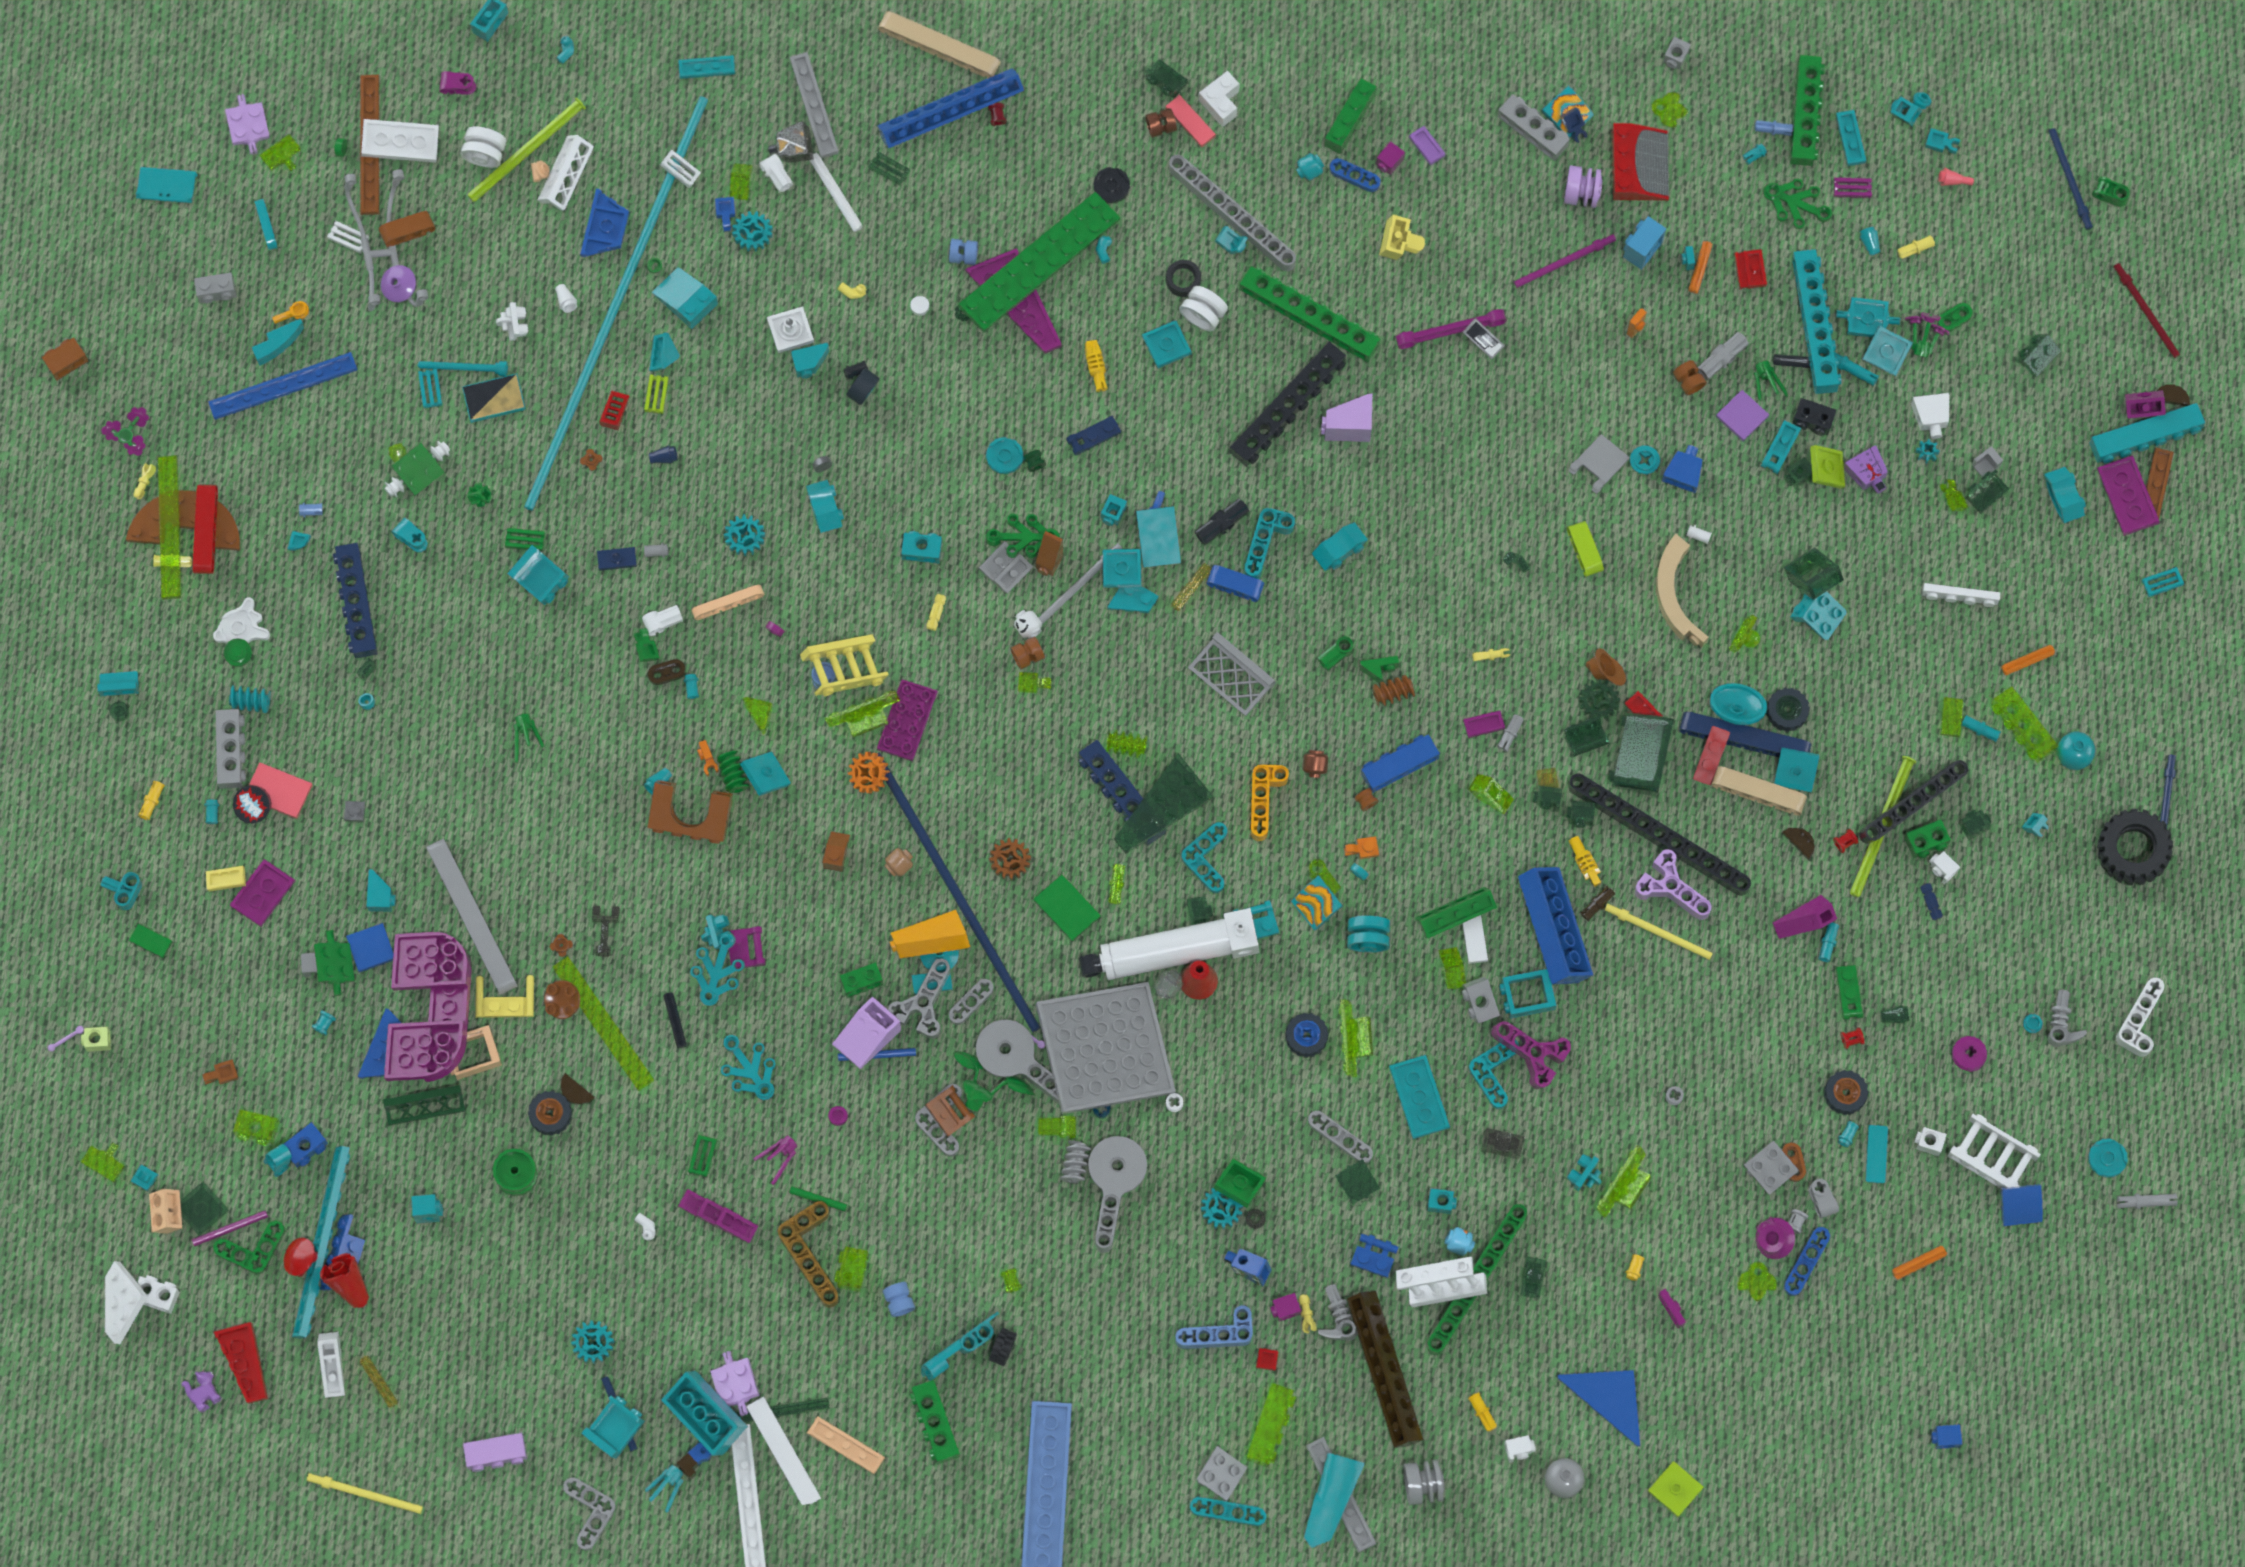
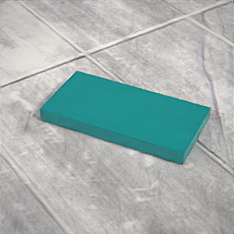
M1423 1055L1390 1065L1389 1069L1412 1139L1449 1129L1450 1125L1427 1056Z

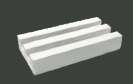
M673 150L668 153L660 164L661 167L688 188L692 186L701 173ZM673 157L676 161H678L681 165H683L686 169L693 173L694 176L690 175L687 171H685L684 168H682L680 165L675 163L670 158Z
M335 221L334 227L331 228L327 238L361 254L363 251L361 240L338 230V228L362 238L361 233ZM334 234L340 235L348 240L360 244L361 246L358 247L356 245H353L345 240H342L334 236Z

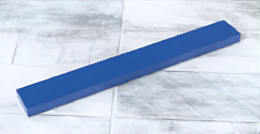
M350 352L208 401L216 420L355 372L357 367Z

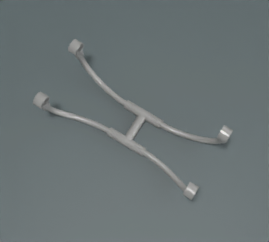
M403 170L392 172L393 181L388 200L386 223L391 222L392 204L396 187L405 178ZM348 174L345 176V195L362 237L361 243L366 269L369 272L368 311L371 312L375 309L376 305L380 304L379 295L374 294V266L372 258L390 256L392 267L399 265L396 245L388 247L389 249L370 251L368 238H366L364 227L350 196L352 185L357 183L356 175ZM422 289L416 292V302L411 296L407 300L414 307H419L423 305L424 300L428 299L427 290Z

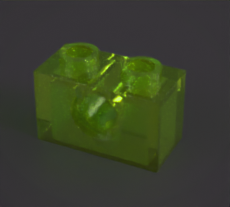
M239 1109L233 1132L239 1140L248 1141L253 1139L256 1140L257 1144L267 1146L268 1143H274L279 1120L275 1117ZM254 1125H260L261 1127L258 1132H251V1128Z

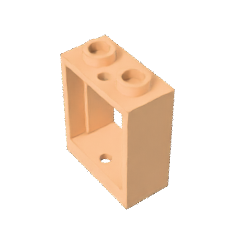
M489 1025L467 1032V1042L484 1037L492 1061L459 1071L457 1066L451 1072V1076L455 1075L457 1080L502 1066Z

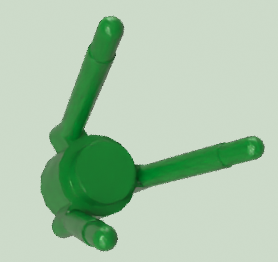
M1762 361L1755 365L1756 372L1753 374L1756 379L1758 400L1762 399L1760 378L1762 380L1769 379L1775 394L1778 395L1779 391L1773 380L1774 378L1786 397L1789 396L1769 361Z
M520 714L515 717L516 724L513 726L515 730L514 755L516 763H518L519 731L524 733L526 744L530 746L528 732L532 728L540 746L544 747L535 722L531 720L529 714Z

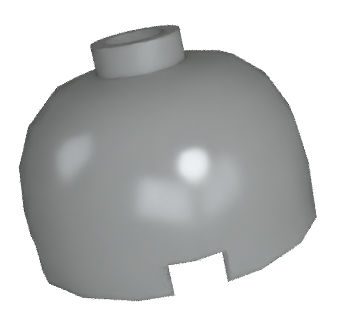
M1561 1458L1552 1462L1547 1468L1545 1484L1548 1490L1555 1496L1571 1498L1582 1489L1584 1472L1576 1461L1569 1458Z

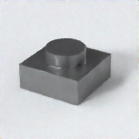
M345 801L344 821L364 822L365 802Z

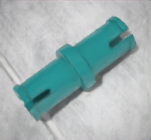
M1968 715L1965 716L1961 724L1962 727L1976 732V735H1982L1995 743L2001 731L1986 725V722H1979Z
M1831 922L1827 925L1825 936L1821 940L1822 947L1818 959L1822 962H1830L1833 947H1836L1837 942L1835 939L1839 929V925Z

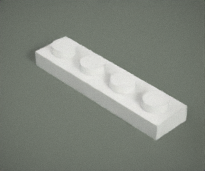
M1927 583L1922 588V596H1926L1929 600L1942 598L1947 602L1964 601L1968 605L1982 603L1985 607H1994L2000 601L1999 592Z

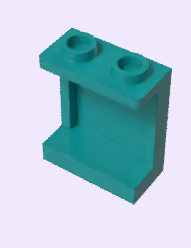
M533 545L507 573L543 605L549 604L554 600L555 593L566 586L568 583L567 579L569 578L564 571Z
M619 1395L617 1397L610 1396L608 1398L610 1402L591 1427H586L581 1433L615 1459L618 1458L645 1422L641 1418L643 1414L634 1407L632 1409L627 1407L626 1404L628 1402Z

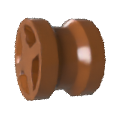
M1371 788L1363 790L1354 798L1356 802L1360 803L1362 811H1367L1379 802L1372 795Z

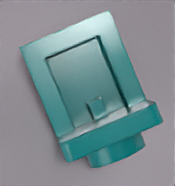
M1224 226L1214 242L1230 254L1241 253L1245 249V242L1248 237H1241L1228 226Z

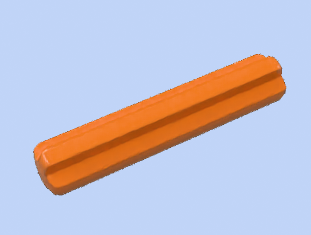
M1703 241L1689 286V292L1697 294L1712 248L1711 242Z
M2048 645L2002 665L2001 669L2004 675H2009L2053 656L2055 650L2052 645Z
M1939 1246L1892 1270L1893 1276L1899 1280L1946 1257L1947 1252L1943 1246Z

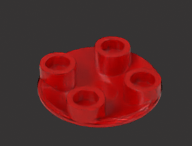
M298 1238L286 1249L283 1262L285 1270L290 1275L302 1277L312 1263L317 1260L318 1254L315 1252L314 1246L309 1239Z

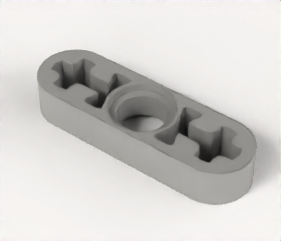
M988 979L978 981L949 1011L950 1021L955 1025L963 1024L992 995L994 990L992 982ZM981 985H989V991H983L980 994V997H982V999L980 1000L977 994L981 991ZM969 997L977 1000V1004L974 1007L966 1005V1000ZM962 1004L963 1007L969 1012L966 1013V1011L964 1010L961 1013L962 1019H954V1012L959 1013L962 1010V1007L960 1006Z

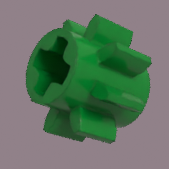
M482 483L474 484V487L469 488L468 499L471 505L476 504L477 507H484L486 503H490L491 491L488 486H482Z

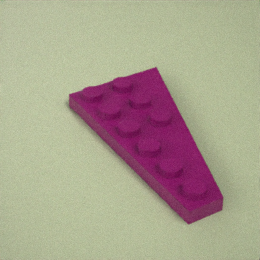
M1015 248L965 269V272L981 286L1019 255L1018 249ZM1037 290L1007 313L1009 318L1044 354L1062 347Z

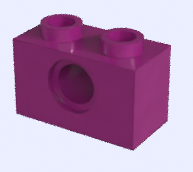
M2163 390L2125 394L2128 419L2166 415Z

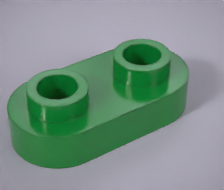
M1967 303L1957 304L1940 315L1941 319L1938 321V326L1951 332L1965 324L1972 317L1973 310L1971 306ZM1959 312H1964L1966 315L1960 316ZM1948 321L1950 322V325L1946 326L1944 322Z

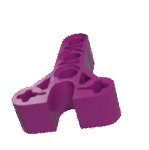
M1506 1021L1494 1025L1491 1030L1495 1040L1525 1059L1530 1073L1529 1083L1534 1089L1548 1086L1556 1075V1072L1545 1065V1056L1559 1064L1564 1062L1571 1050V1044L1566 1038L1538 1043ZM1500 1026L1506 1030L1505 1036L1499 1033ZM1516 1037L1521 1039V1047L1515 1044ZM1559 1044L1562 1045V1046H1561L1562 1051H1559V1046H1558ZM1532 1048L1538 1052L1536 1058L1531 1055ZM1539 1076L1542 1077V1078H1541L1542 1083H1539V1078H1538Z

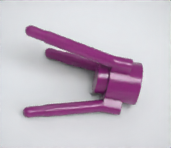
M787 1135L784 1139L781 1138L777 1143L754 1157L753 1160L757 1161L776 1148L777 1150L767 1157V1161H770L779 1153L784 1156L788 1154L772 1181V1185H775L791 1158L796 1154L794 1150L798 1146Z

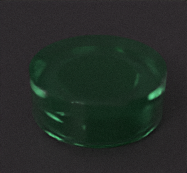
M118 701L111 705L109 713L115 721L120 722L128 718L129 708L124 702Z

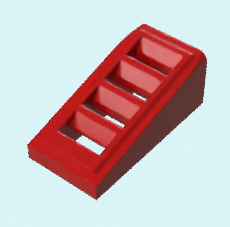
M611 391L600 419V426L619 430L630 395ZM618 397L624 400L623 402L613 400V398ZM611 404L620 405L621 408L613 407ZM609 410H613V411H616V412H619V413H618V414H614V413L609 412ZM607 416L614 417L616 420L608 419Z

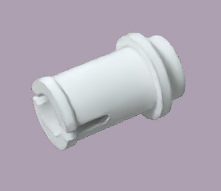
M1690 525L1686 536L1690 537L1689 539L1693 538L1708 544L1712 533L1696 528V525Z

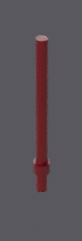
M2120 263L2115 264L2113 267L2120 276L2121 283L2128 288L2173 358L2175 359L2181 354L2133 284L2130 274L2125 272Z

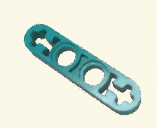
M1196 1497L1190 1503L1191 1513L1200 1517L1251 1526H1261L1266 1521V1513L1259 1507L1203 1497ZM1200 1501L1202 1506L1207 1507V1503H1211L1209 1508L1210 1514H1206L1207 1509L1203 1508L1200 1509V1512H1197L1193 1504H1197ZM1215 1505H1221L1224 1508L1222 1515H1215L1212 1509ZM1236 1508H1240L1244 1513L1240 1519H1236L1232 1515V1511ZM1246 1509L1251 1510L1249 1513L1251 1515H1255L1256 1512H1260V1516H1262L1263 1519H1259V1522H1255V1518L1249 1517V1521H1246Z

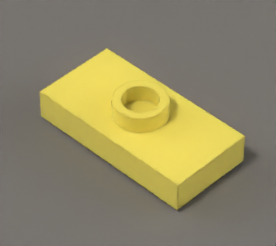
M238 866L206 871L207 890L210 892L246 886L245 867Z

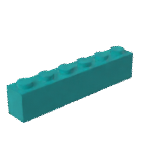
M2195 403L2167 412L2166 415L2155 416L2093 436L2089 444L2097 463L2102 461L2103 463H2109L2114 460V457L2121 456V458L2131 455L2133 451H2145L2151 445L2161 446L2167 440L2173 439L2176 441L2188 433H2191V435L2198 434L2202 431L2201 429H2203L2205 421L2198 404Z

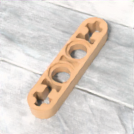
M751 586L698 605L692 609L694 619L701 620L718 614L721 610L723 612L737 607V604L743 605L760 599L764 596L762 586Z

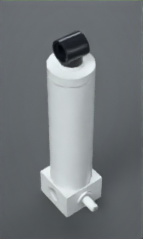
M1248 908L1225 913L1224 919L1103 944L1100 945L1102 954H1087L1078 959L1083 978L1100 975L1101 972H1106L1107 979L1112 980L1232 954L1233 959L1258 954L1259 946L1251 909Z

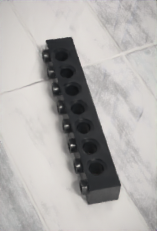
M1329 341L1230 446V454L1246 467L1250 463L1253 465L1259 458L1258 454L1262 450L1266 451L1271 446V440L1274 437L1278 438L1284 432L1283 428L1286 424H1292L1297 417L1296 414L1300 410L1304 411L1309 405L1308 401L1320 394V388L1324 384L1328 385L1333 380V374L1336 371L1340 372L1345 367L1346 355ZM1328 363L1331 367L1326 369L1322 367V364ZM1315 376L1319 380L1313 382L1309 378ZM1305 390L1307 393L1304 395H1300L1297 393V391ZM1292 403L1294 407L1287 408L1285 404ZM1279 416L1282 420L1274 421L1272 418ZM1266 429L1269 433L1263 435L1260 433V430ZM1253 442L1257 446L1255 448H1250L1247 446V444Z

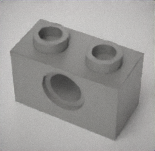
M1481 977L1462 984L1464 988L1462 995L1465 1002L1468 1001L1469 1003L1468 1013L1471 1020L1474 1019L1479 1024L1500 1016L1487 978ZM1483 996L1482 1004L1476 1005L1477 997Z

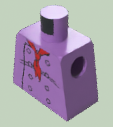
M1876 445L1845 462L1844 470L1863 490L1872 486L1876 493L1879 494L1887 488L1882 479L1886 478L1888 471Z

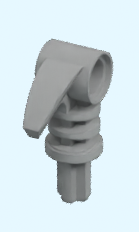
M2066 990L2058 991L2056 1006H2053L2051 1009L2054 1013L2051 1018L2054 1021L2050 1023L2053 1028L2048 1034L2047 1039L2049 1044L2054 1047L2072 1044L2087 1034L2086 1030L2073 1033L2067 1030L2068 1024L2066 1022L2069 1021V1017L2066 1015L2071 1014V1009L2068 1008L2070 993ZM2053 1033H2059L2062 1036V1040H2056L2053 1037Z
M1335 1284L1329 1285L1325 1288V1291L1331 1303L1328 1309L1334 1311L1332 1316L1336 1317V1328L1333 1330H1318V1334L1331 1340H1354L1358 1332L1355 1324L1350 1321L1351 1314H1347L1349 1308H1345L1347 1301L1346 1299H1341ZM1346 1326H1352L1353 1330L1350 1334H1343V1329Z

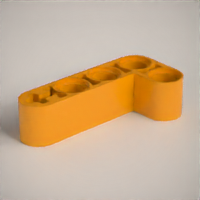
M1257 765L1253 769L1251 837L1255 841H1263L1268 835L1269 786L1281 787L1287 784L1289 771L1285 766ZM1262 772L1266 777L1259 779L1256 774ZM1282 773L1285 775V778L1277 779L1275 775ZM1257 791H1263L1266 795L1264 797H1258L1255 793ZM1257 809L1264 810L1265 814L1262 816H1258L1255 813V811ZM1258 823H1262V824H1261V830H1262V833H1261V834H1258V831H1257V829H1258Z

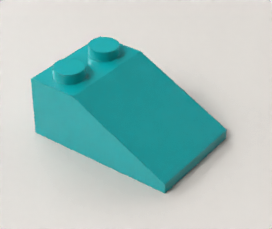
M679 267L652 291V294L691 330L718 305L716 295Z

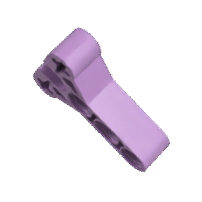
M1663 850L1653 862L1652 867L1661 873L1664 879L1655 880L1645 872L1636 884V897L1641 900H1646L1649 897H1668L1699 920L1706 919L1711 911V903L1679 879L1675 865L1676 854L1672 850ZM1670 858V861L1663 865L1664 859ZM1673 883L1676 888L1670 890L1666 887V884ZM1648 885L1647 891L1645 890L1644 892H1642L1641 888H1644ZM1687 894L1691 897V900L1684 901L1681 896ZM1704 906L1707 912L1701 913L1697 910V907Z

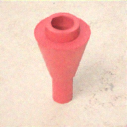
M1944 168L1939 173L1938 180L1941 182V186L1973 185L1974 178L1964 177L1947 168Z

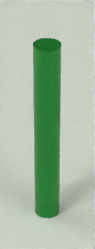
M793 1186L790 1189V1194L814 1202L822 1201L829 1207L846 1211L847 1204Z

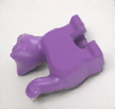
M211 1371L195 1372L197 1381L201 1386L193 1390L189 1382H182L188 1398L196 1405L199 1412L202 1413L210 1408L205 1404L208 1399L214 1405L222 1400L212 1384L214 1375Z

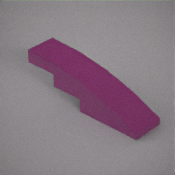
M686 1189L677 1206L747 1243H750L758 1228V1225L737 1213L716 1204L708 1198H703L689 1189Z

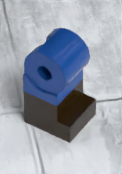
M699 1443L677 1462V1467L691 1481L696 1476L694 1470L702 1462L710 1460L712 1454Z

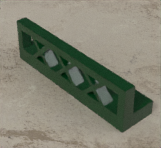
M460 1085L383 1099L388 1126L466 1112ZM459 1097L461 1108L452 1109L447 1106L451 1099ZM432 1102H438L442 1105L440 1110L434 1113L427 1108ZM418 1105L423 1109L418 1116L408 1113L412 1106ZM399 1109L404 1112L400 1119L391 1120L390 1110Z

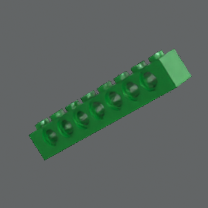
M1251 266L1240 282L1239 290L1367 363L1380 345V338H1378L1376 333L1362 329L1360 324L1352 323L1346 320L1344 315L1330 311L1328 306L1314 302L1312 297L1298 293L1296 288L1284 285L1277 277L1268 276L1261 268ZM1264 283L1267 287L1259 288L1257 285ZM1276 292H1280L1283 294V296L1275 297L1273 294ZM1295 301L1298 302L1299 305L1294 307L1291 306L1290 303ZM1311 310L1314 311L1315 314L1310 316L1307 315L1306 312ZM1329 320L1331 324L1325 325L1322 321ZM1345 329L1347 333L1341 334L1338 330ZM1361 338L1364 341L1362 343H1357L1354 339Z

